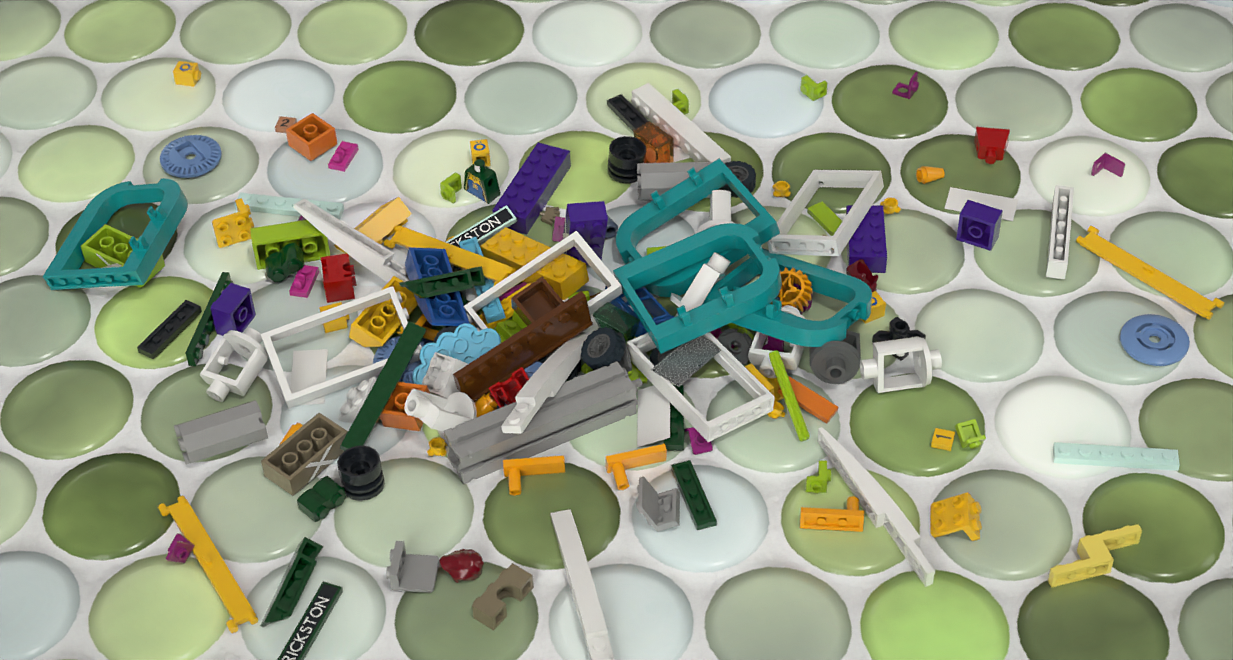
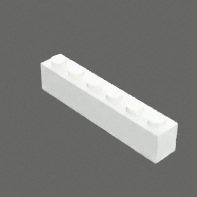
M1055 185L1046 277L1065 279L1074 187Z

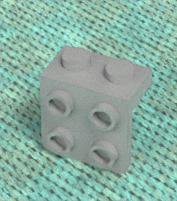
M644 476L639 477V485H637L638 501L636 503L639 513L644 515L648 524L652 525L657 532L679 526L680 492L678 489L675 488L657 493Z
M396 541L394 549L390 551L391 566H387L386 578L390 579L391 590L433 592L438 572L439 557L406 554L404 541Z

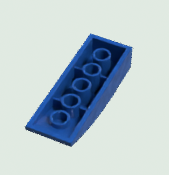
M409 247L404 264L409 281L453 272L445 249ZM459 291L421 299L414 294L422 313L431 325L459 326L464 323L470 324Z

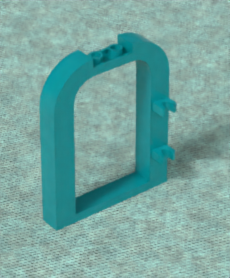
M718 158L698 172L692 167L687 171L689 178L659 196L657 191L650 194L652 201L633 212L620 225L616 235V246L625 265L642 258L636 250V246L644 236L712 194V191L718 190L726 184L756 216V218L745 225L754 229L759 234L761 245L780 234V230L776 220L722 160ZM728 249L718 253L730 261L729 266L747 255L745 251L740 249ZM711 257L647 284L644 287L648 292L661 297H671V293L676 295L685 294L703 264H707Z
M165 178L160 179L155 184L133 185L131 181H126L113 185L95 196L86 206L43 275L50 289L144 285L187 211L188 201L178 183ZM161 202L156 210L152 206L147 210L151 220L139 239L136 240L134 236L131 237L129 244L133 251L123 267L79 269L85 260L81 245L107 224L114 212L130 204Z
M726 223L710 227L613 270L615 278L622 286L623 295L660 354L766 307L768 303L770 304L778 296L782 286L780 268L776 257L770 259L768 255H764L759 234L754 229L736 223ZM728 249L745 251L762 273L754 282L730 293L727 286L719 289L721 297L686 312L685 306H680L677 308L678 316L658 325L655 324L634 291L711 257L714 252L720 253Z
M762 248L764 255H768L770 259L776 257L781 272L784 271L785 267L788 268V271L792 268L796 272L800 270L803 275H807L813 292L848 304L829 319L812 321L781 311V301L773 299V305L768 303L766 307L731 323L795 345L821 347L829 341L844 340L846 338V330L854 322L858 321L859 318L863 320L869 318L872 307V291L865 282L858 278L783 254L769 253V250ZM751 258L747 259L714 284L703 304L721 297L719 289L727 286L730 293L732 292L730 290L733 289L734 291L741 288L756 275H762V273Z

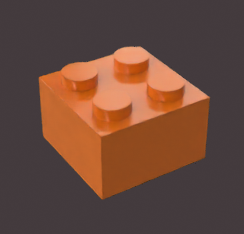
M314 113L286 129L288 145L310 161L338 144L335 128Z
M399 382L380 416L383 426L420 431L424 422L417 417L406 414L405 402L413 389L430 393L427 385Z

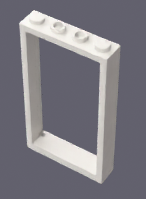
M813 170L778 220L777 225L780 234L767 242L769 253L840 256L884 187L881 171ZM819 187L864 188L833 236L786 235Z
M575 231L466 304L464 308L470 324L473 323L478 331L486 329L487 326L476 314L478 310L573 246L608 287L587 302L590 315L621 295L622 286L580 234Z
M392 286L261 334L289 409L368 380L373 376H378L388 358L292 394L272 342L389 299L392 300L402 327L405 329L408 324L407 319H409L406 308L402 309L400 303L403 301L399 291L395 292ZM419 344L409 364L420 360L421 344Z
M710 332L702 336L714 342L721 349L713 358L754 398V400L710 421H707L668 380L651 371L654 365L643 353L656 348L648 333L628 341L627 348L631 362L707 442L773 411L775 397Z

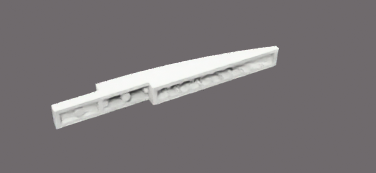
M305 198L294 204L293 207L314 227L386 282H389L393 276L403 282L409 281L406 268L393 260L395 253Z
M590 334L576 335L558 348L537 369L516 395L517 405L502 424L503 433H523L546 398L554 397L580 361L582 358L581 348L583 342Z
M818 428L817 442L853 495L859 499V504L874 526L878 528L884 525L925 587L933 584L935 568L931 562L927 561L922 548L919 547L921 537L910 521L872 475L824 428Z
M571 509L550 513L591 660H615L599 598Z

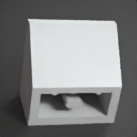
M435 352L430 361L428 371L423 378L422 385H427L431 393L447 398L451 394L459 392L453 374L468 364Z
M373 376L367 381L364 380L359 386L352 387L346 395L348 398L340 408L341 413L338 420L347 423L354 422L377 380L376 377Z

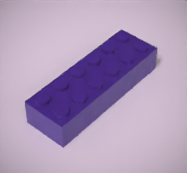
M539 142L536 144L492 210L495 213L506 205L516 217L517 222L507 228L518 233L528 234L539 217L540 212L543 211L570 169V151Z

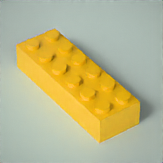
M507 227L480 246L484 257L508 265L516 271L551 248ZM563 253L522 281L532 284L543 276L559 297L565 300L589 282L586 263Z

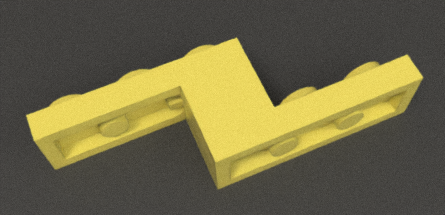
M1139 524L1124 526L1112 531L1107 530L1100 534L1087 535L1080 538L1077 553L1081 560L1050 568L1048 582L1051 588L1111 573L1114 559L1109 551L1138 544L1142 533Z

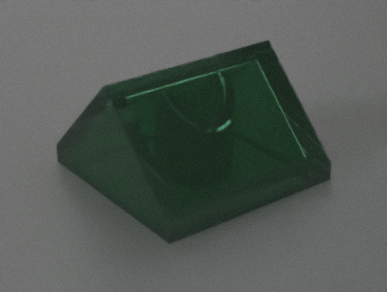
M609 302L593 313L599 328L608 327L616 333L621 332L626 343L634 339L640 319Z

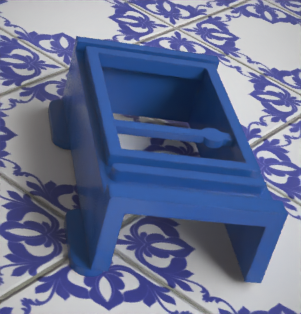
M644 286L634 290L645 308L654 317L652 319L656 325L674 318ZM623 293L606 304L615 314L614 320L621 328L629 329L636 338L647 333L635 312L629 307L628 301L625 302L622 299L625 297Z

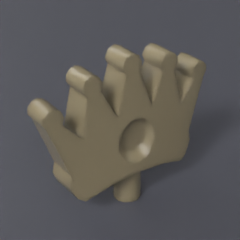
M546 207L545 213L540 212L539 214L542 215L541 221L552 226L553 222L555 223V217H560L559 207Z

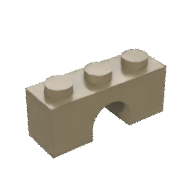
M512 563L501 572L499 578L494 583L489 584L481 597H477L472 604L473 618L494 631L507 617L506 603L501 600L512 597L521 602L534 588L533 575Z

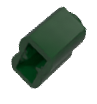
M294 242L285 245L280 252L269 255L265 260L267 276L277 283L286 279L289 274L301 270L305 265L303 250Z
M325 476L313 488L301 494L297 499L299 510L314 522H317L327 517L331 509L342 505L346 495L344 488L329 476Z

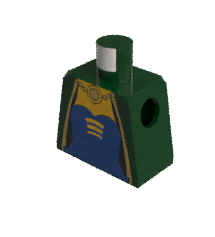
M476 160L473 165L465 170L464 190L487 204L501 195L496 173L485 166L484 160Z

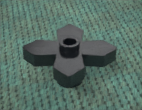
M895 317L889 322L890 331L879 330L873 335L872 342L916 336L926 339V335L919 330H910L906 321ZM906 352L902 357L897 356V354H892V356L902 361L909 355V352Z

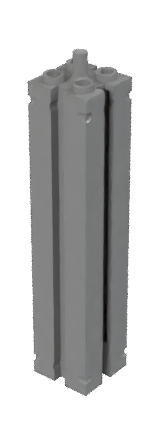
M614 362L608 367L604 366L564 382L554 397L546 398L523 433H503L501 427L517 405V402L459 424L455 428L444 430L447 458L453 468H456L462 483L466 484L471 482L472 479H478L503 469V460L532 457L625 419L626 416L636 414V405H638L636 392L638 391L637 387L643 385L642 380L639 378L631 381L626 369L622 368L618 362Z

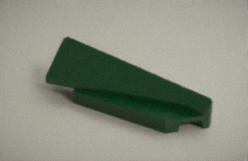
M482 266L405 281L399 283V285L406 287L421 299L470 289L473 286L485 285Z
M304 537L298 544L264 616L261 627L288 619L292 615L317 563L315 558L322 550V545L307 537Z

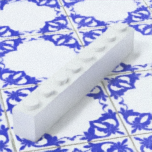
M647 83L632 90V105L642 112L643 116L647 117L654 126H657L664 135H667L675 145H678L685 154H688L694 162H714L718 158L724 164L731 162V156L652 85Z

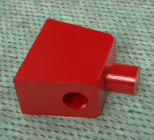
M976 127L974 143L977 158L985 159L987 164H994L996 160L1002 161L1008 146L1010 129Z

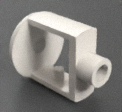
M726 190L712 191L709 220L702 224L696 233L716 225L734 223L731 221V192Z
M714 252L709 262L703 264L684 297L682 298L671 293L670 300L678 307L684 305L686 312L701 306L714 284L727 274L725 271L730 261Z
M793 306L781 307V311L805 319L797 308ZM756 332L748 353L749 361L753 365H760L759 372L763 376L776 378L769 358V353L772 351L762 350L767 335ZM790 343V347H793L791 353H779L785 369L797 370L805 346Z
M247 328L244 333L230 330L223 335L222 341L200 373L202 379L210 385L206 393L211 398L223 402L229 392L245 396L264 364L267 363L268 353L260 344L262 341L261 333L255 329ZM233 351L249 359L236 380L218 375L223 366L228 364V358Z
M917 336L873 343V358L860 360L862 379L873 378V384L877 393L925 387L931 383L932 370L941 369L942 367L939 350L929 351L926 340ZM906 352H913L915 374L884 378V355L897 354V356L902 357Z
M413 389L405 402V412L407 415L417 417L431 429L438 430L440 437L444 440V430L455 428L457 425L472 420L477 416L473 400L462 392H456L444 398Z

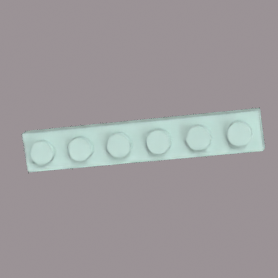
M240 193L237 198H242L244 204L249 205L251 212L299 217L301 215L293 206L302 199ZM308 200L340 220L344 210L343 203Z
M1054 442L1053 445L1054 463L1175 471H1178L1180 466L1178 450L1057 442Z

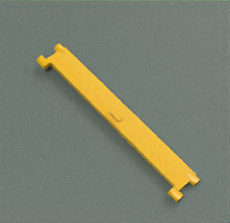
M399 225L394 227V232L396 233L391 240L386 239L384 241V246L391 249L395 247V244L408 249L409 247L445 249L449 262L453 266L461 269L482 266L484 277L495 281L493 286L507 278L508 275L516 272L514 268Z
M1092 225L1088 228L1087 232L1089 234L1086 237L1078 236L1076 242L1082 247L1204 318L1210 320L1213 316L1211 311L1216 306L1220 309L1224 306L1225 302L1218 298H1214L1213 301L1207 299L1098 236L1099 230Z
M185 496L178 497V503L168 507L164 503L160 504L158 509L162 516L171 514L182 535L195 545L192 552L232 618L226 623L230 632H237L239 629L238 625L247 621L252 625L256 624L258 618Z

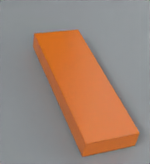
M789 376L788 378L799 407L827 424L836 414L839 407ZM779 388L778 393L783 396L781 388Z

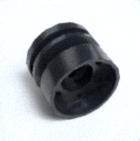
M622 136L614 139L609 145V176L620 183L637 182V176H641V174H637V163H645L646 160L645 144L638 138L631 136Z
M355 446L345 450L339 456L337 466L342 488H344L347 497L363 501L377 496L383 490L385 480L380 456L375 449L369 446Z

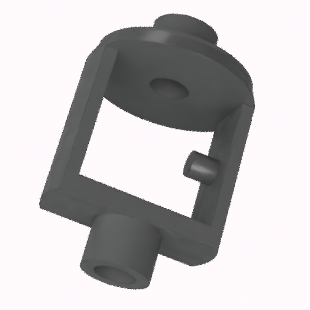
M846 330V338L842 341H829L821 347H809L810 367L818 379L829 384H841L851 380L857 374L861 360L860 333Z

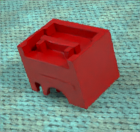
M349 254L320 257L327 303L355 299L353 286H357L355 276H352L355 275L354 265H350Z
M521 367L513 372L508 380L497 382L488 389L499 408H502L505 403L509 405L516 402V395L531 377Z

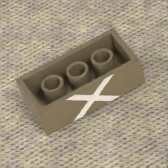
M321 413L316 414L261 460L264 476L294 496L344 452V450L340 449V445L348 431Z

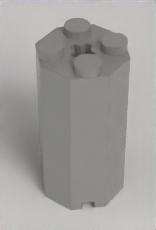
M712 162L637 163V174H641V176H637L638 187H641V189H638V200L652 199L650 194L655 191L658 192L659 196L689 178L687 171L692 167L698 172Z
M256 400L174 425L177 437L181 436L177 440L180 449L185 451L182 453L185 464L268 438L265 423H263L262 414Z

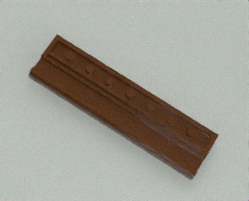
M582 291L455 372L453 377L459 392L465 393L475 402L484 394L486 395L490 392L489 387L497 382L508 380L516 370L521 367L526 369L592 326L593 322L591 321L586 295Z

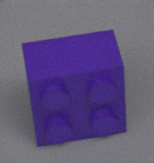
M967 200L959 215L956 240L991 251L999 238L1003 210Z
M230 283L222 291L219 298L213 302L211 312L218 335L223 336L230 330L243 333L256 316L249 288Z

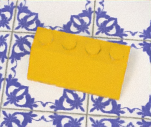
M397 197L380 206L354 229L375 242L382 244L384 242L383 238L395 233L394 227L396 225L403 226L408 222L407 218L412 213L400 197ZM334 244L336 249L346 254L345 251H343L340 247Z
M393 276L383 289L393 286L395 292L399 291L403 301L400 303L402 309L406 308L408 315H410L418 306L414 293L406 287L400 286L399 283L403 281ZM389 299L365 308L351 324L349 338L364 347L384 346L402 325L392 300Z

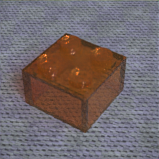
M650 121L634 130V137L641 140L646 146L645 163H674V138Z

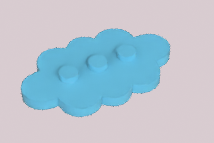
M467 323L459 325L454 333H442L436 343H428L422 347L420 351L422 364L414 369L412 375L414 384L422 385L423 378L428 371L430 361L435 352L469 364L501 343L500 335L497 331L490 328L478 331L475 326Z

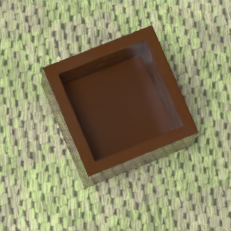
M543 276L511 298V307L527 326L564 303Z

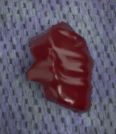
M859 259L846 268L847 275L865 282L872 292L877 290L876 282L878 275L873 276L863 259Z
M472 549L454 551L448 555H443L439 560L441 567L457 583L475 580L480 577L484 564L480 554Z

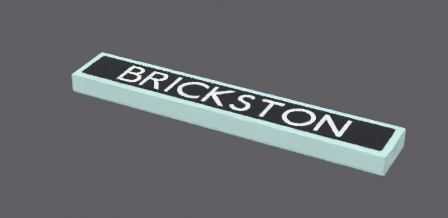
M506 205L446 241V243L460 248L459 242L477 237L478 243L481 244L503 228L517 222V219Z

